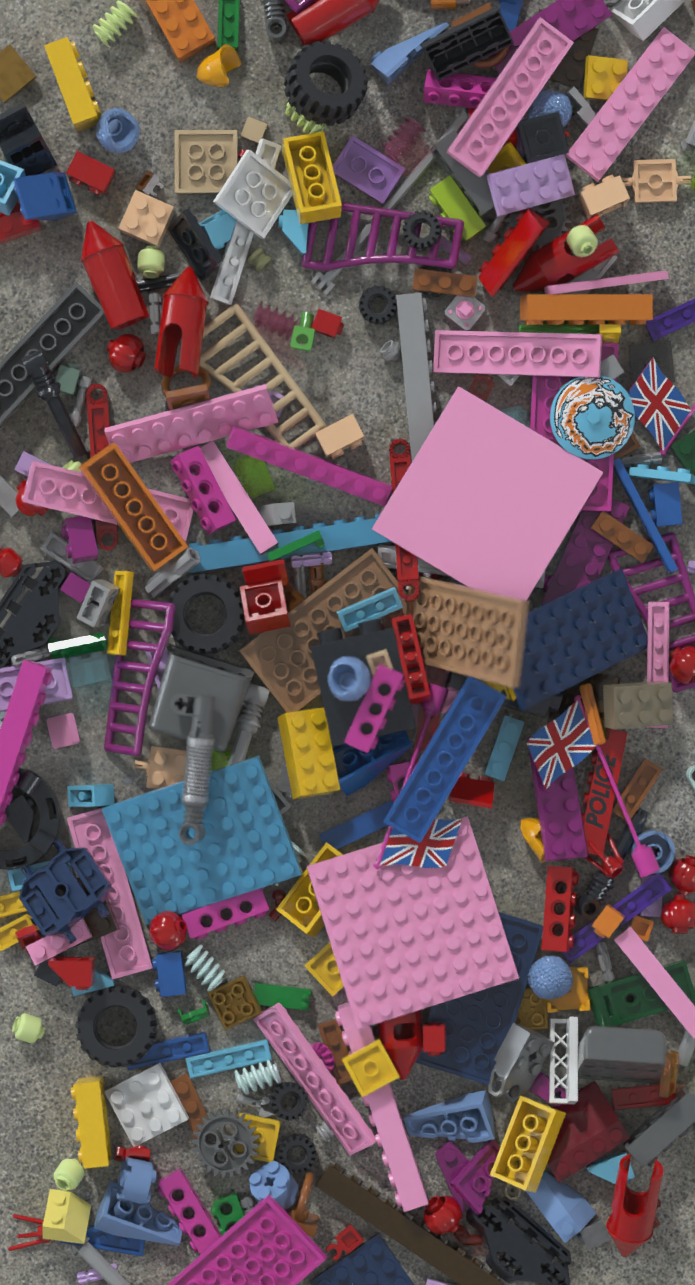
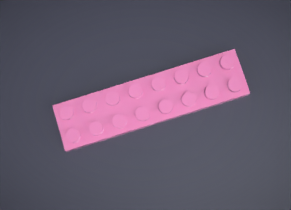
M540 17L446 153L480 178L574 42Z
M663 27L565 157L598 182L694 57L695 51Z
M435 330L433 372L600 378L602 335Z
M265 384L105 428V435L109 445L116 443L128 462L132 463L230 436L233 425L249 431L278 423V417Z
M31 461L22 502L119 525L81 472ZM148 489L183 540L186 541L193 514L190 499Z
M102 808L68 817L67 821L75 848H87L112 885L107 897L120 929L100 937L112 980L153 968L130 883Z
M281 1003L275 1004L263 1011L262 1014L254 1017V1022L298 1084L305 1089L304 1091L307 1092L308 1098L348 1154L352 1155L373 1145L377 1141L373 1131L364 1122L360 1113L354 1108L348 1096L342 1091L336 1079L327 1070L323 1061L315 1053L311 1044L305 1039L299 1027L293 1022Z

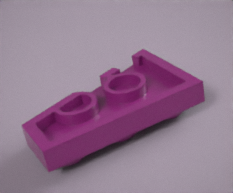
M494 1139L488 1140L450 1183L476 1215L481 1214L482 1205L485 1198L489 1196L490 1187L494 1180L490 1173L500 1150V1146Z
M448 1140L435 1152V1156L453 1198L459 1203L463 1214L470 1206L450 1183L469 1163V1159L452 1140Z

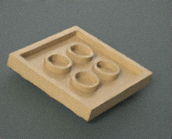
M175 130V194H218L238 164V131Z

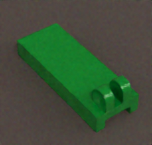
M219 0L218 50L225 44L232 46L236 51L239 50L240 0Z
M318 530L268 553L267 556L270 562L314 542L318 548H323L325 543Z
M104 632L57 642L55 638L48 640L52 660L107 650L108 647Z
M255 983L254 994L260 1005L274 1006L280 1002L284 1008L309 1011L311 989Z

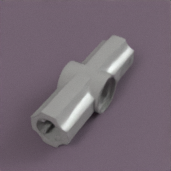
M187 547L177 557L162 565L160 571L145 582L146 591L153 597H158L169 587L182 582L186 578L185 574L200 563L201 557L199 553L192 547Z

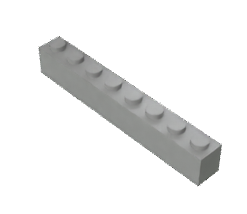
M421 293L396 295L411 463L436 424L433 422V415L437 414L436 402L431 401V394H435L434 381L429 379V373H433L432 360L427 358V352H431L430 339L426 340L425 331H429L428 319H424L423 311L427 310L426 298H422Z

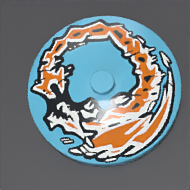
M601 375L600 378L577 377L566 383L556 394L550 410V425L557 442L569 453L584 459H601L620 450L628 441L635 422L634 406L629 394L619 383Z

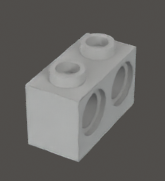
M104 579L92 580L77 619L92 627L104 626L120 588Z

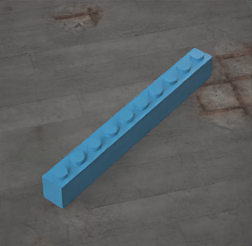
M375 514L374 519L367 520L366 516L354 518V522L346 523V519L333 521L334 525L325 526V523L313 524L311 529H305L304 526L293 527L292 532L284 533V529L273 530L271 532L279 544L263 555L259 553L251 538L243 539L242 536L230 537L228 542H222V539L210 540L209 545L201 546V542L188 545L199 553L201 557L200 563L192 568L188 574L269 562L268 553L318 530L325 543L323 548H318L314 542L277 560L288 559L292 555L298 554L303 556V554L333 552L390 543L392 541L372 530L380 514Z

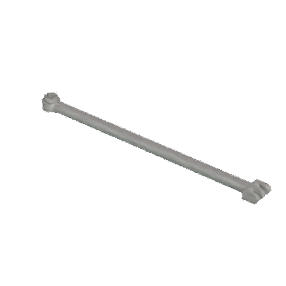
M462 107L459 117L438 141L454 130L459 133L469 120V116L465 111L466 107ZM431 150L381 208L393 210L436 160ZM381 217L380 224L384 221L386 217ZM372 219L357 235L354 255L369 238ZM346 249L336 261L344 260ZM343 268L326 271L324 275L318 272L310 284L315 285L320 280L321 283L316 289L320 291L326 285L327 288L324 290L323 295L327 296L335 287V284L332 283L333 279Z

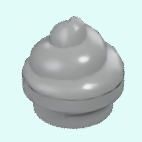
M389 340L382 346L380 352L386 361L401 360V346L398 342Z

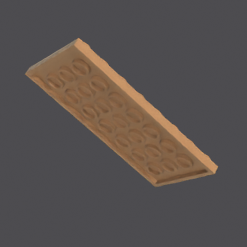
M371 548L288 612L291 627L262 632L239 651L287 713L299 711L321 694L310 648L311 645L319 643L317 632L341 627L343 638L360 634L359 627L345 632L337 611L395 587L399 596L398 581ZM400 598L403 608L380 617L383 618L385 628L393 627L392 618L406 615V601Z
M419 576L420 595L415 601L407 602L406 615L412 614L423 664L509 687H519L529 601ZM409 586L408 596L414 594L415 588Z

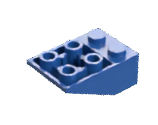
M52 172L13 179L15 184L14 190L19 197L20 210L25 220L58 221L77 213L65 173Z

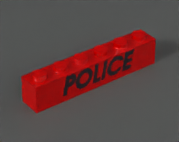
M610 729L609 739L600 747L617 786L628 732ZM593 751L591 763L594 766L593 771L588 772L586 784H590L588 793L585 792L582 804L586 806L584 813H581L587 853L597 855L589 845V842L592 841L604 853L615 792L598 751Z

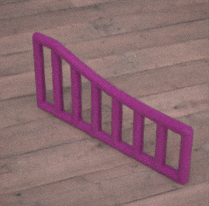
M341 202V211L353 212L344 260L331 262L339 218L330 219L323 262L311 260L318 221L309 223L306 254H303L302 267L322 271L376 263H405L454 269L458 262L464 221L436 216L441 228L443 226L455 227L449 260L437 258L440 239H438V244H434L433 248L430 249L429 257L416 256L417 250L410 246L408 255H395L401 221L408 219L409 214L413 215L415 213ZM361 214L373 215L366 256L353 258ZM381 217L393 218L387 255H374ZM422 223L418 224L414 229V234L418 238H420Z
M670 532L661 535L664 543H670L673 553L671 556L674 562H676L679 574L632 588L628 581L627 583L636 607L648 626V605L645 606L638 595L682 582L685 594L660 601L670 602V607L685 602L689 604L691 614L669 620V629L691 622L695 623V595L676 535ZM620 548L610 551L608 555L612 571L620 569L617 558L628 555ZM660 558L622 570L625 577L663 566L664 564ZM695 634L669 642V651L675 650L677 647L681 648L694 644ZM669 656V682L672 683V691L677 693L695 687L694 681L689 684H682L672 677L670 672L671 659Z
M131 599V607L166 611L165 624L129 620V628L162 632L158 644L127 641V649L155 652L151 665L123 661L124 655H115L104 750L106 752L138 757L142 754L148 707L156 673L173 629L175 605L173 603ZM122 669L148 673L145 685L121 682ZM119 690L143 693L140 706L118 703ZM117 711L139 714L137 727L116 724ZM114 732L135 735L134 747L113 744Z

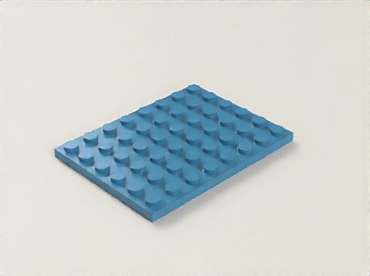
M259 756L209 772L211 776H208L211 778L208 780L211 782L208 783L210 787H207L210 789L207 791L210 793L208 795L209 802L208 806L205 807V811H202L205 815L202 816L204 821H201L204 823L206 834L203 840L198 843L188 845L183 843L179 837V830L182 827L183 821H185L183 816H186L183 814L186 809H184L182 804V793L184 792L182 789L185 788L183 787L185 784L183 781L102 808L146 925L150 924L151 920L163 911H172L179 915L302 875L301 866ZM190 828L189 835L195 838L196 832L193 828Z

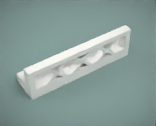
M569 1017L568 1019L551 1018L550 1040L555 1042L556 1038L558 1041L554 1043L549 1054V1103L575 1104L578 1101V1017ZM555 1024H566V1034L562 1038L555 1032ZM559 1043L566 1048V1055L561 1059L555 1053V1047ZM559 1064L566 1069V1075L561 1080L555 1075V1067ZM559 1084L566 1090V1099L554 1098V1089Z

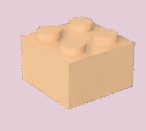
M610 175L603 178L602 182L596 186L592 183L583 187V191H581L578 198L587 220L596 214L600 217L621 208L630 199L620 175L616 177Z
M135 190L118 229L121 233L151 246H156L159 249L175 209L169 204Z
M353 414L315 433L327 459L332 457L333 460L344 454L343 450L349 447L353 450L361 446L364 440V434Z

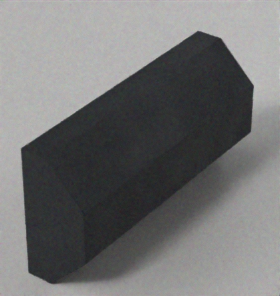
M496 6L421 43L438 81L514 44V41L500 9Z

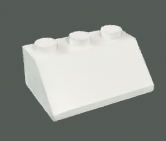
M621 0L610 9V12L632 35L644 41L685 0Z

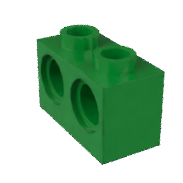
M237 1191L213 1201L211 1211L214 1218L219 1219L221 1226L218 1229L222 1236L229 1230L228 1226L231 1223H237L245 1216L244 1208L241 1205ZM228 1203L232 1206L233 1210L225 1213L222 1211L221 1205Z

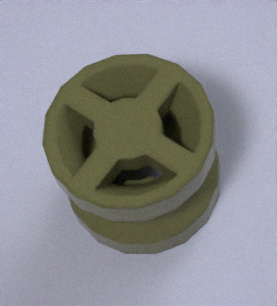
M260 247L246 262L249 265H253L255 271L259 274L271 263L273 258L264 254V250Z

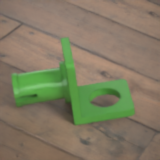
M301 313L299 326H294L290 348L311 351L315 335V329H311L314 319L312 313ZM297 342L306 343V344H305V345H300V344H298Z

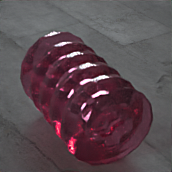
M407 116L403 119L405 124H398L400 131L397 129L393 130L395 137L389 135L387 137L389 143H382L385 154L398 164H400L398 156L406 157L403 150L411 151L408 144L416 145L414 137L421 139L422 137L419 132L423 131L426 133L425 129L418 122Z
M260 301L253 321L255 320V327L258 328L262 324L263 331L270 327L271 334L278 330V337H282L286 333V340H290L294 326H297L299 318L294 321V314L286 318L285 310L279 315L278 307L272 312L270 304L264 309L263 301Z

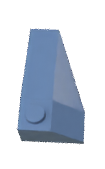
M445 22L392 46L383 53L379 51L371 59V69L388 86L424 53L421 43L448 31L449 24Z
M486 1090L464 1094L403 1116L409 1136L425 1138L447 1137L448 1140L453 1141L455 1139H466L472 1143L495 1139L493 1111Z
M545 1170L536 1193L526 1191L565 1243L580 1232L596 1214L583 1195L574 1191L562 1181L558 1182L555 1177Z
M112 1181L108 1183L97 1210L94 1223L95 1229L116 1236L176 1246L180 1245L182 1230L177 1221L164 1212L155 1210L150 1206V1202L140 1204L117 1199L116 1190H121L120 1185Z

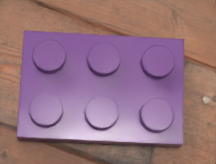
M353 135L333 165L334 175L384 205L405 171L404 167Z

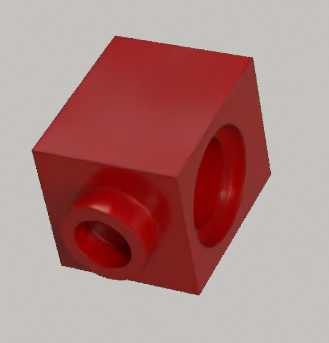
M318 308L311 329H315V332L335 339L336 335H341L345 324L341 323L342 317Z

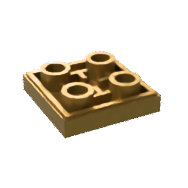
M10 44L0 51V99L5 104L37 78Z
M242 975L207 992L225 1030L263 1013L246 975Z
M525 988L515 1023L532 1030L548 1029L546 999L536 996L531 988Z

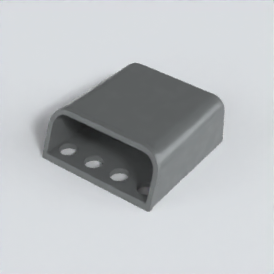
M173 645L168 653L167 663L149 722L150 730L154 733L187 743L188 734L191 732L192 716L174 713L170 706L171 699L174 695L180 693L216 696L212 734L215 737L214 745L211 746L214 749L211 750L225 753L255 671ZM194 699L193 702L188 703L181 701V705H184V707L193 706Z
M593 1026L587 1029L578 1045V1079L659 1084L666 1066V1037L657 1030Z

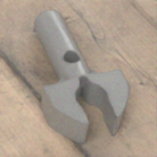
M241 1094L237 1095L236 1102L257 1108L258 1116L265 1118L273 1115L271 1111H266L261 1106L269 1104V1096L264 1095V1098L257 1100Z

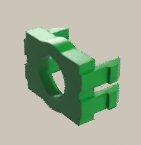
M201 999L203 1008L184 1015L182 1010L178 1009V1014L184 1025L210 1016L207 1008L208 1004L203 999Z

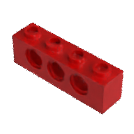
M410 614L392 618L410 704L431 701L413 616Z
M547 867L541 950L570 952V948L574 947V936L571 933L572 927H575L576 915L573 914V906L577 905V893H574L575 885H578L579 873L576 872V868ZM564 882L567 885V891L560 894L558 886ZM563 903L566 910L564 914L559 915L556 908L559 904ZM559 924L564 927V933L561 936L555 934V927Z

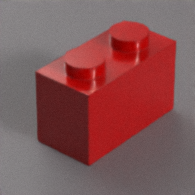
M77 151L66 174L70 178L69 181L77 186H80L82 183L89 187L88 191L99 196L100 193L106 195L116 175V171Z
M425 1022L423 1025V1052H428L429 1056H439L446 1050V1022Z

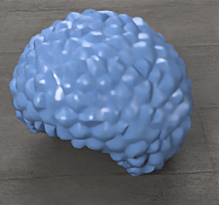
M540 91L527 110L529 118L559 111L563 128L567 126L572 118L570 99L566 94H562L559 91Z
M116 107L108 109L100 116L97 122L96 137L100 144H102V147L109 150V152H127L134 147L139 139L140 127L132 114L124 109H117Z
M342 657L330 667L328 685L332 694H335V697L339 700H359L367 692L371 684L370 673L367 666L358 658Z
M550 955L538 959L531 966L528 974V984L536 996L542 999L553 1000L563 997V995L570 991L573 985V975L571 974L570 967L562 958Z

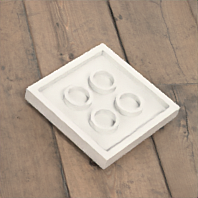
M246 150L213 202L258 237L264 239L293 194L287 178L254 152Z
M160 1062L104 1091L133 1147L189 1119Z

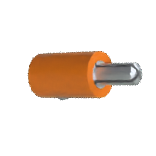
M430 0L431 10L456 9L457 4H470V0Z

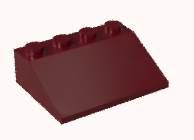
M596 1081L578 1091V1101L575 1104H562L553 1107L566 1113L547 1164L558 1182H561L630 1139L629 1134Z

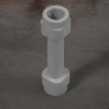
M507 214L496 216L492 225L485 229L482 236L485 241L493 243L498 236L497 231Z
M82 375L78 381V386L80 387L73 413L69 414L76 427H80L82 421L80 415L86 392L89 386L92 385L93 380Z

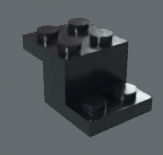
M24 102L0 114V148L9 164L24 169L26 176L41 174L57 165Z

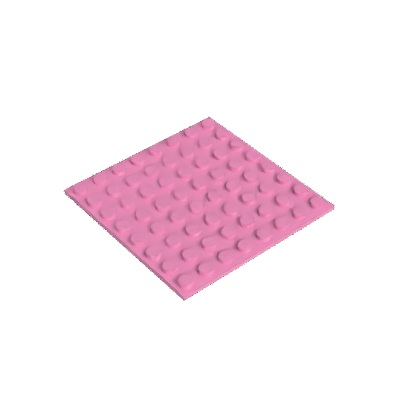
M458 386L372 527V530L467 587L527 600L603 472Z
M468 816L462 818L445 867L424 868L409 865H382L380 869H375L374 864L377 862L383 843L307 866L357 1030L519 978Z

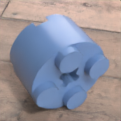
M646 830L638 834L641 845L645 844L646 847L658 848L655 852V858L660 870L654 873H660L668 869L675 856V846L672 840L666 834L657 830ZM635 841L631 846V854L635 853L633 848L637 847Z
M126 1157V1162L122 1163L117 1184L120 1185L121 1190H116L117 1199L140 1204L149 1203L151 1198L150 1185L156 1179V1171L153 1170L154 1165L152 1162Z
M271 1161L262 1166L249 1178L251 1193L258 1202H261L270 1194L284 1210H287L296 1200L295 1195L296 1192L298 1193L296 1181L286 1167L278 1164L276 1161Z

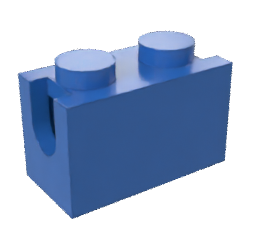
M679 482L653 484L651 486L652 489L648 490L649 502H653L654 510L650 511V516L655 526L681 525L682 513Z
M182 950L157 953L156 958L152 959L153 970L158 972V979L155 980L156 992H160V997L186 994Z

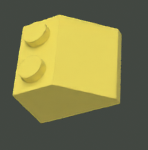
M50 1189L43 1222V1239L85 1244L91 1204L72 1192Z

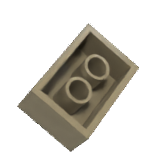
M651 681L603 685L604 726L606 728L627 729L673 725L671 682Z

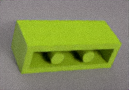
M450 175L429 189L430 196L428 198L434 207L439 206L442 211L441 217L464 221L461 240L465 244L486 229V225Z

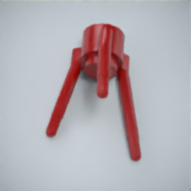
M607 833L608 842L616 858L612 856L606 858L594 843L590 841L589 845L602 859L603 866L590 856L585 857V859L601 870L607 878H615L624 870L622 865L625 862L620 857L610 833Z
M17 1214L12 1215L15 1219L42 1224V1226H38V1232L17 1234V1238L38 1237V1240L11 1246L8 1248L9 1251L41 1243H50V1239H43L44 1220Z

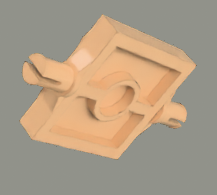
M676 159L634 160L632 178H621L624 186H632L634 203L676 202L678 185L691 184V175L678 176Z
M152 745L148 761L135 760L134 764L136 765H134V769L146 770L148 776L146 788L160 789L185 780V759L188 753L185 749Z

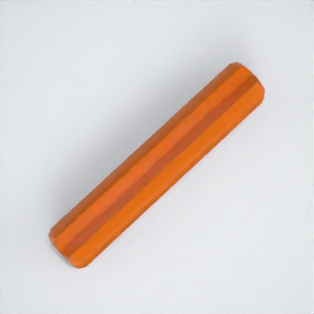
M584 684L579 689L593 744L596 746L606 743L592 685Z

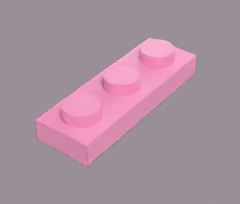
M82 918L70 929L77 939L72 944L68 943L64 935L56 934L46 936L26 946L34 965H38L91 938L92 935L84 919Z

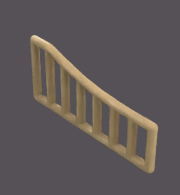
M234 304L204 326L203 337L234 314L242 324L201 354L199 366L204 368L210 376L228 388L232 393L242 391L240 387L272 364L279 375L266 384L268 391L270 392L283 381L291 390V392L273 404L276 413L295 398L298 399L303 409L276 428L272 424L265 426V428L277 442L298 449L313 438L316 432L326 428V424L238 304ZM246 331L254 339L251 344L216 370L205 363ZM259 347L267 357L234 382L223 375ZM309 415L316 425L291 444H288L282 434Z

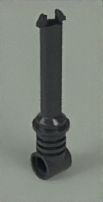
M40 349L23 357V364L32 381L35 382V387H37L36 395L47 402L73 455L71 460L77 462V458L85 454L90 459V450L86 451L59 395L61 384L54 379L42 350Z
M641 808L635 812L631 819L637 836L645 824L648 812ZM628 824L615 845L623 860L635 841ZM612 851L609 856L616 858ZM601 870L591 874L592 880L590 882H592V885H588L590 887L589 890L586 888L585 891L587 893L577 898V905L574 906L575 911L579 915L589 920H593L600 915L602 904L600 901H604L602 897L607 896L606 891L609 892L615 887L613 886L614 878H607ZM590 903V909L585 911V906Z

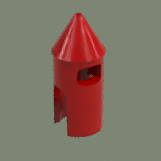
M314 0L300 13H295L292 10L286 16L302 44L312 45L313 42H324L368 14H373L380 0Z
M598 214L578 225L589 227L594 235L605 229ZM569 230L536 251H531L513 284V288L516 292H545L544 287L565 284L618 254L619 250L611 238L599 244L589 256H571L572 250L566 240L567 235L571 231Z
M94 221L88 222L80 262L84 265L111 329L116 328V330H120L150 317L124 249V244Z
M186 267L162 296L163 305L154 371L160 375L172 378L178 343L181 338L180 369L192 373L194 378L198 377L206 309L209 304L193 268Z
M421 1010L377 1023L378 1039H380L400 1076V1080L407 1079L423 1048Z
M631 1154L624 1156L619 1162L611 1205L612 1214L607 1220L606 1228L622 1257H628L653 1236V1223L664 1173L662 1164L656 1159L649 1188L645 1192H636L627 1186Z

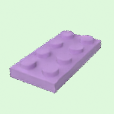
M565 154L486 175L497 217L575 195Z
M65 658L37 662L53 668L51 672L53 678L50 685L46 687L44 704L72 700L73 696ZM21 666L0 668V712L7 711Z

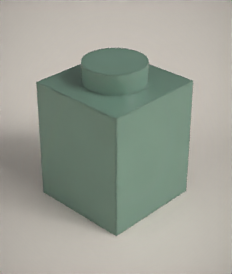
M66 363L65 366H59L56 382L61 384V393L71 396L76 395L78 381L82 374L80 370H77V365Z

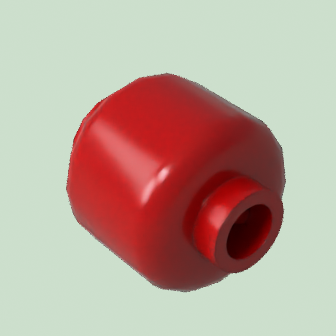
M1 547L0 575L4 578L16 577L22 570L21 564L23 559L12 548L7 547L4 549Z

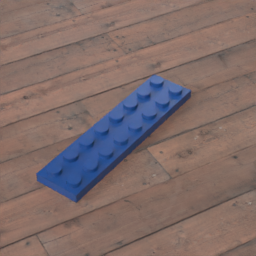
M467 677L383 820L384 823L421 843L506 698L504 694L474 677Z

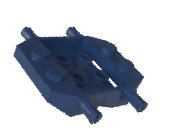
M61 839L53 843L59 854L52 858L47 866L34 873L29 868V865L23 866L20 869L27 879L23 881L19 899L44 936L62 934L68 943L72 944L77 939L70 929L94 909L98 911L102 919L110 915L103 902L112 885L87 848L66 849ZM68 862H70L73 869L75 870V872L77 873V875L89 891V896L86 894V892L84 891V889L82 888V886L80 885V883L68 867ZM65 885L66 894L60 897L58 889L60 886Z

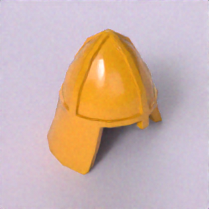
M223 45L218 51L209 55L201 62L197 69L196 78L202 83L213 87L228 85L229 78L227 77V72L242 65L236 50L230 45Z
M539 818L521 819L520 830L523 838L540 862L546 861Z

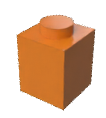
M606 905L592 924L595 928L594 932L602 938L605 936L610 938L625 916L611 905Z

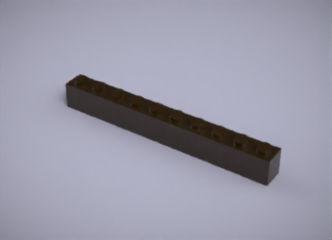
M330 1162L317 1180V1188L458 1284L504 1285L501 1277L493 1270L489 1271L484 1267L485 1263L476 1257L474 1259L467 1256L468 1252L458 1245L457 1247L449 1243L450 1239L443 1234L438 1236L430 1231L425 1222L420 1224L415 1220V1216L411 1212H403L398 1209V1204L390 1198L385 1200L380 1196L381 1193L372 1186L368 1188L363 1185L364 1181L354 1174L352 1176L345 1172L346 1169L339 1163L333 1164Z

